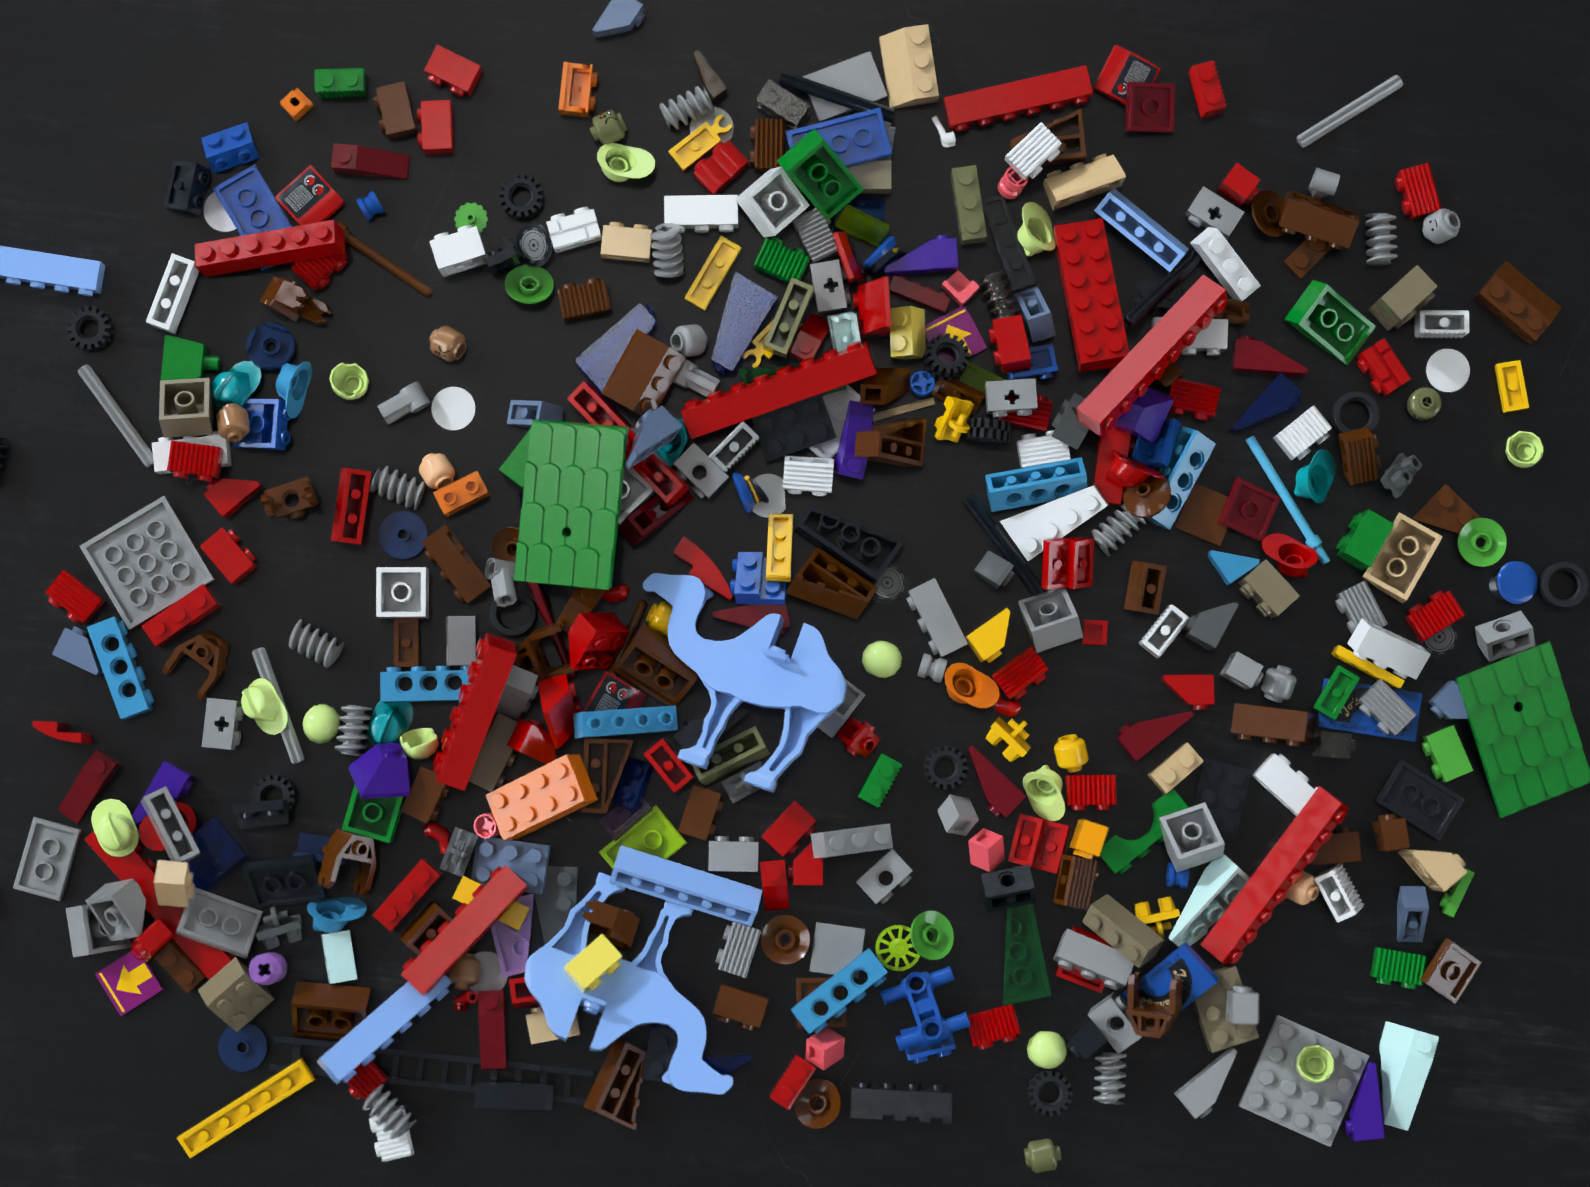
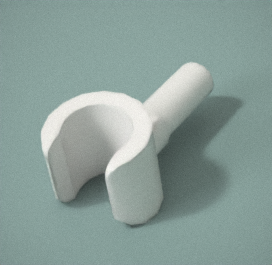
M934 116L932 120L939 131L942 146H955L954 132L946 133L938 117Z

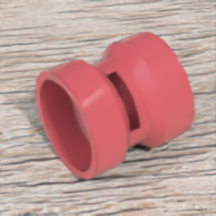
M1009 167L998 183V192L1004 198L1015 199L1028 183V178L1024 181L1012 167Z
M492 812L481 814L475 819L474 830L481 838L501 835Z

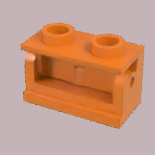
M563 63L558 109L560 115L589 118L590 111H594L595 96H592V87H597L598 72H594L593 64H590V68H588V65Z
M478 471L433 492L446 517L490 496Z

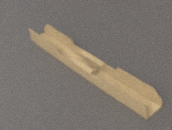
M934 397L873 414V422L936 405Z

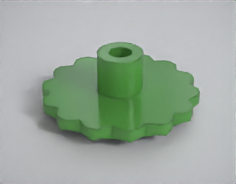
M466 203L465 206L461 205L459 210L456 211L454 221L457 228L472 225V227L477 226L479 232L482 233L483 229L487 227L488 217L486 216L487 212L483 210L481 205Z

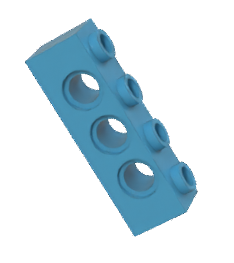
M1184 426L1181 427L1168 467H1162L1158 470L1170 484V501L1160 513L1146 518L1147 520L1160 527L1171 529L1216 443L1197 430Z
M1082 457L985 475L991 512L1050 502L1088 488Z
M112 617L88 626L87 630L120 719L127 720L153 710L151 704L154 703V698L149 689L146 690L143 680H146L142 667H137L134 659L137 657V652L132 643L129 644L126 635L129 634V631L124 621H120L118 617ZM113 638H117L119 641V647L115 651L109 649V642ZM121 661H125L128 665L127 671L124 674H120L117 671V665ZM129 684H134L136 687V693L132 697H128L125 692Z
M469 665L460 666V670H451V666H436V671H426V667L418 666L411 667V671L401 672V667H387V672H380L381 702L460 701V698H458L460 688L452 690L449 682L451 678L459 676L462 684H467ZM406 677H409L413 682V686L409 691H403L400 686L401 681ZM429 677H435L437 680V687L432 691H428L425 687V681Z
M676 705L590 711L573 714L575 739L678 730Z
M868 948L792 1007L791 1011L809 1034L812 1031L817 1034L828 1025L825 1021L831 1016L838 1018L847 1010L845 1005L853 1000L857 1003L866 996L865 990L873 985L876 988L887 979L884 976L887 970L870 948ZM858 970H863L867 973V980L863 984H857L853 980V975ZM837 986H845L847 988L848 994L844 999H837L834 996L833 992ZM818 1001H824L828 1004V1011L823 1015H819L814 1011V1005Z

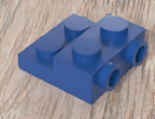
M247 399L241 407L248 412L250 432L242 440L233 442V447L285 451L286 445L290 442L287 422L291 420L286 412V401L280 399Z
M738 552V559H733L732 572L736 574V580H731L730 593L735 595L736 604L785 605L787 582L766 581L767 558L763 557V552Z

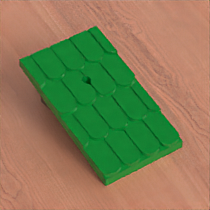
M539 419L532 421L525 468L523 505L520 515L514 581L605 590L611 588L629 427Z
M1550 641L1526 651L1514 653L1467 671V674L1456 678L1499 818L1514 814L1590 783V770Z

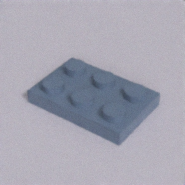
M479 836L475 847L471 880L486 886L491 880L490 874L498 866L503 868L506 865L529 887L525 892L545 894L551 845L519 840H503L497 837L481 838Z

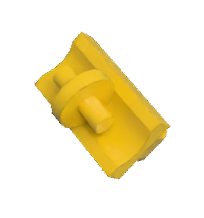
M947 396L944 402L946 411L943 416L937 418L934 425L937 428L935 437L937 440H950L958 443L961 433L969 432L970 426L966 422L974 404L971 401L962 400L958 397Z
M999 716L990 726L991 730L985 737L994 746L1002 739L1007 742L1009 746L1002 754L1010 762H1013L1020 756L1023 757L1031 748L1025 741L1030 736L1023 729L1027 725L1025 720L1020 724L1013 719L1006 723Z
M1171 896L1157 899L1160 910L1157 913L1151 914L1148 901L1136 903L1135 916L1144 924L1154 922L1155 925L1148 927L1162 938H1164L1163 931L1172 929L1171 922L1161 923V920L1180 916L1179 909L1175 908Z

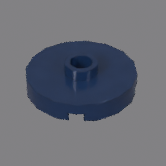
M264 323L254 328L247 338L246 349L248 357L256 367L262 370H280L283 365L289 364L295 355L296 345L294 338L288 328L279 323ZM274 345L276 348L273 351H268L267 347Z
M397 511L387 516L379 530V540L384 551L393 558L401 560L419 555L425 548L422 541L428 537L427 527L423 519L409 511ZM403 530L406 531L407 537L400 539L399 533Z
M247 1023L238 1032L229 1026L220 1036L218 1043L219 1056L222 1062L232 1070L238 1072L250 1071L260 1066L265 1060L268 1051V1039L264 1031L256 1024ZM241 1042L247 1046L245 1052L239 1050Z

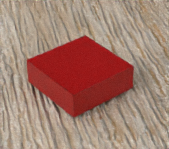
M1083 620L1082 644L1107 646L1108 621Z

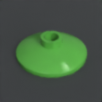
M518 266L512 269L505 278L506 292L511 298L521 303L535 304L542 302L551 295L554 288L552 276L541 267Z
M1476 518L1469 521L1463 526L1458 536V549L1461 556L1471 565L1478 567H1487L1498 562L1504 555L1507 546V538L1503 528L1497 522L1488 518ZM1478 538L1483 539L1484 543L1481 547L1476 545Z
M937 911L922 912L914 919L910 937L916 952L928 960H938L945 957L950 952L954 942L953 928L949 920Z

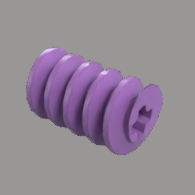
M276 952L258 955L252 959L249 965L251 979L261 985L279 982L287 973L286 960ZM267 964L271 965L269 967V970L271 971L270 973L266 972L268 970V967L266 966Z

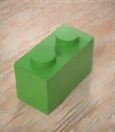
M1454 725L1447 726L1422 737L1424 741L1421 743L1422 749L1427 757H1431L1434 764L1431 766V769L1437 780L1440 779L1441 782H1448L1473 771Z

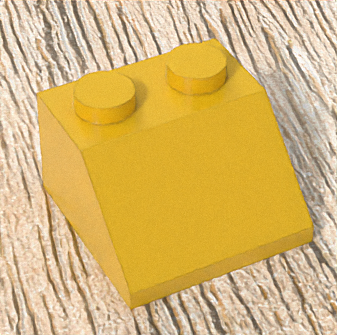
M1008 608L965 637L968 645L981 663L985 660L990 663L1002 654L1000 649L1005 645L1010 616Z

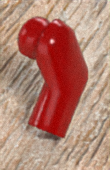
M620 583L609 590L602 589L604 590L602 599L608 603L623 601L627 598L630 589L625 583Z
M999 690V699L993 705L996 712L1009 717L1020 713L1022 710L1020 702L1003 699Z
M437 822L426 824L423 827L424 835L438 840L441 854L445 853L451 839L449 830Z
M467 990L456 996L453 1001L455 1003V1011H467V1003L477 1002V992Z

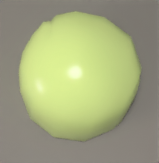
M339 363L331 371L329 379L332 389L337 396L346 400L359 399L367 392L369 385L367 373L356 363Z
M1518 431L1508 438L1505 453L1508 460L1516 467L1528 468L1540 461L1543 456L1544 446L1541 439L1534 433Z
M876 641L869 644L864 650L862 663L866 671L878 678H888L895 675L900 669L902 662L901 652L894 644L887 641Z
M326 704L313 706L303 718L304 734L310 741L317 744L332 741L339 731V714L333 707Z
M432 728L413 729L400 736L401 746L405 754L413 759H427L436 753L439 746L438 736Z
M1050 1031L1037 1032L1029 1039L1027 1045L1028 1058L1036 1066L1045 1069L1059 1066L1064 1062L1068 1052L1064 1038L1060 1034Z
M1320 1045L1305 1046L1296 1058V1068L1304 1080L1311 1083H1319L1327 1080L1332 1075L1334 1059L1331 1053Z

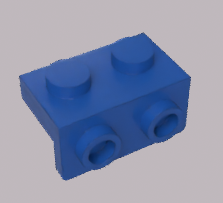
M247 122L201 138L207 161L213 173L259 159V153L254 145L252 133Z
M1053 344L1029 348L1031 368L1008 373L1009 380L1039 377L1040 380L1054 378V374L1059 372V367L1056 364Z
M1176 419L1165 420L1154 444L1137 437L1131 456L1132 460L1153 469L1168 467L1181 423Z
M918 1026L902 1029L900 1033L903 1035L914 1031ZM936 1026L929 1028L927 1035L930 1037L936 1036L939 1033V1028ZM950 1033L951 1036L944 1039L938 1045L922 1046V1044L905 1049L908 1061L913 1060L915 1064L927 1061V1056L936 1053L938 1057L952 1054L951 1050L956 1049L952 1033Z

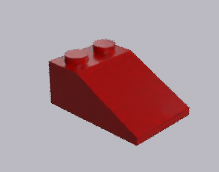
M881 277L858 286L857 293H853V307L858 308L859 313L857 321L860 338L889 337L890 335L888 277Z

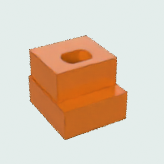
M298 88L295 91L289 92L280 101V105L296 122L314 106ZM294 99L299 101L297 106L291 103Z

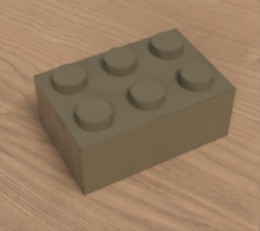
M1416 265L1368 310L1388 331L1392 327L1398 329L1435 296L1432 291L1438 286Z
M1235 965L1214 970L1213 972L1218 976L1219 981L1193 1001L1208 1051L1211 1053L1259 1038L1255 1024H1233L1226 1021V990H1233V986H1242Z

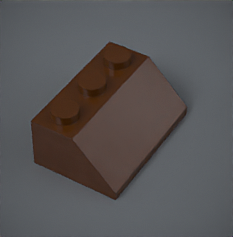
M1287 190L1278 222L1284 232L1294 235L1296 232L1306 234L1305 238L1311 241L1319 242L1321 239L1329 242V246L1342 250L1343 247L1350 248L1359 223V217L1356 211Z
M1504 261L1474 297V299L1529 345L1541 336L1562 308L1507 261Z
M637 329L601 394L635 415L642 417L649 409L654 411L660 406L686 357Z
M645 624L640 626L612 668V671L667 706H677L699 676L673 652L667 638Z
M297 981L291 1002L293 1036L340 1041L370 1015L371 988Z

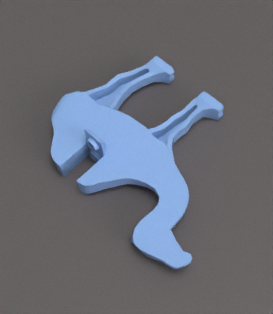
M662 573L651 574L643 583L644 590L657 593L673 606L668 624L669 645L673 652L699 675L709 691L712 702L709 713L704 719L703 731L697 744L688 749L680 750L677 758L683 762L707 769L719 737L726 728L730 716L742 702L763 708L784 709V728L779 746L762 768L746 774L744 779L749 785L774 793L777 779L802 754L809 735L845 701L847 690L845 678L837 665L829 657L822 635L815 627L804 623L791 659L788 654H785V650L775 647L784 623L783 617L779 614L765 616L750 629L734 639L724 641L704 639L696 631V621L706 600L712 598L714 592L706 587L699 578L694 576Z
M599 872L593 889L581 902L570 910L564 928L547 944L532 954L526 962L525 982L532 996L542 1007L548 1028L557 1038L566 1042L579 1005L584 1007L583 1011L589 1014L597 1015L598 1012L602 1013L590 1047V1051L597 1052L607 1048L617 1038L635 1026L643 1024L668 1025L676 1031L678 1044L668 1071L662 1077V1081L682 1091L724 1094L733 1085L732 1077L729 1075L722 1076L702 1060L706 1041L704 1018L691 1002L675 990L664 974L661 965L662 954L668 945L669 932L675 920L690 917L694 909L666 900L656 927L649 935L647 943L638 957L632 962L621 959L619 962L621 966L613 974L609 975L607 972L600 978L602 983L592 992L588 989L583 993L564 972V966L586 948L590 923L582 916V912H592V910L586 907L585 903L593 900L604 902L613 894L625 891V887L609 882L611 876Z

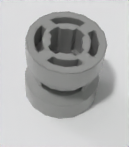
M924 653L917 676L921 678L930 676L933 681L941 683L948 660L943 658L934 660L931 655Z

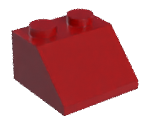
M566 674L537 681L543 714L555 749L560 748L574 733L573 714L582 712L580 701L574 700V697H577L574 682L569 683Z

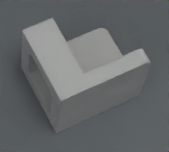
M950 794L938 809V814L946 833L966 836L979 820L971 800L967 797Z

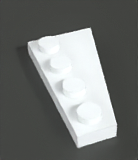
M1093 485L1000 522L1026 560L1030 561L1043 552L1044 540L1063 538L1109 504L1097 487Z

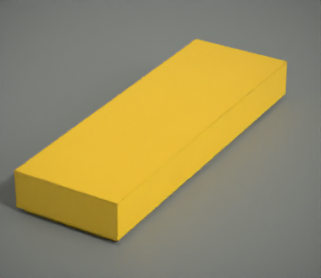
M720 236L684 299L706 311L740 254L742 247Z
M769 513L766 581L791 582L793 514Z
M1340 645L1335 646L1331 653L1332 656L1376 680L1382 679L1393 689L1401 688L1405 681L1368 660L1358 658L1353 652Z
M463 876L452 898L461 903L465 902L468 904L474 898L472 896L473 892L481 884ZM516 901L498 921L520 931L530 908Z

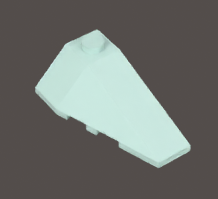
M1223 854L1222 858L1211 861L1201 875L1169 939L1179 947L1184 942L1191 946L1205 936L1208 928L1218 922L1250 877L1225 854Z
M1388 1021L1385 1022L1379 1043L1383 1124L1408 1131L1434 1058L1439 1039L1438 1036Z

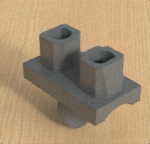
M1404 453L1398 454L1390 467L1381 474L1380 480L1383 487L1391 489L1394 498L1400 497L1406 487L1412 482L1414 475L1422 467V463L1415 455L1406 457Z
M761 761L721 782L732 803L761 789L744 781L746 774L755 772L763 767Z
M455 827L439 869L463 877L479 836Z
M276 906L270 908L271 915L263 917L265 924L258 925L257 939L258 941H263L267 950L280 946L278 935L286 933L289 943L302 940L301 914L289 916L287 910L278 912Z

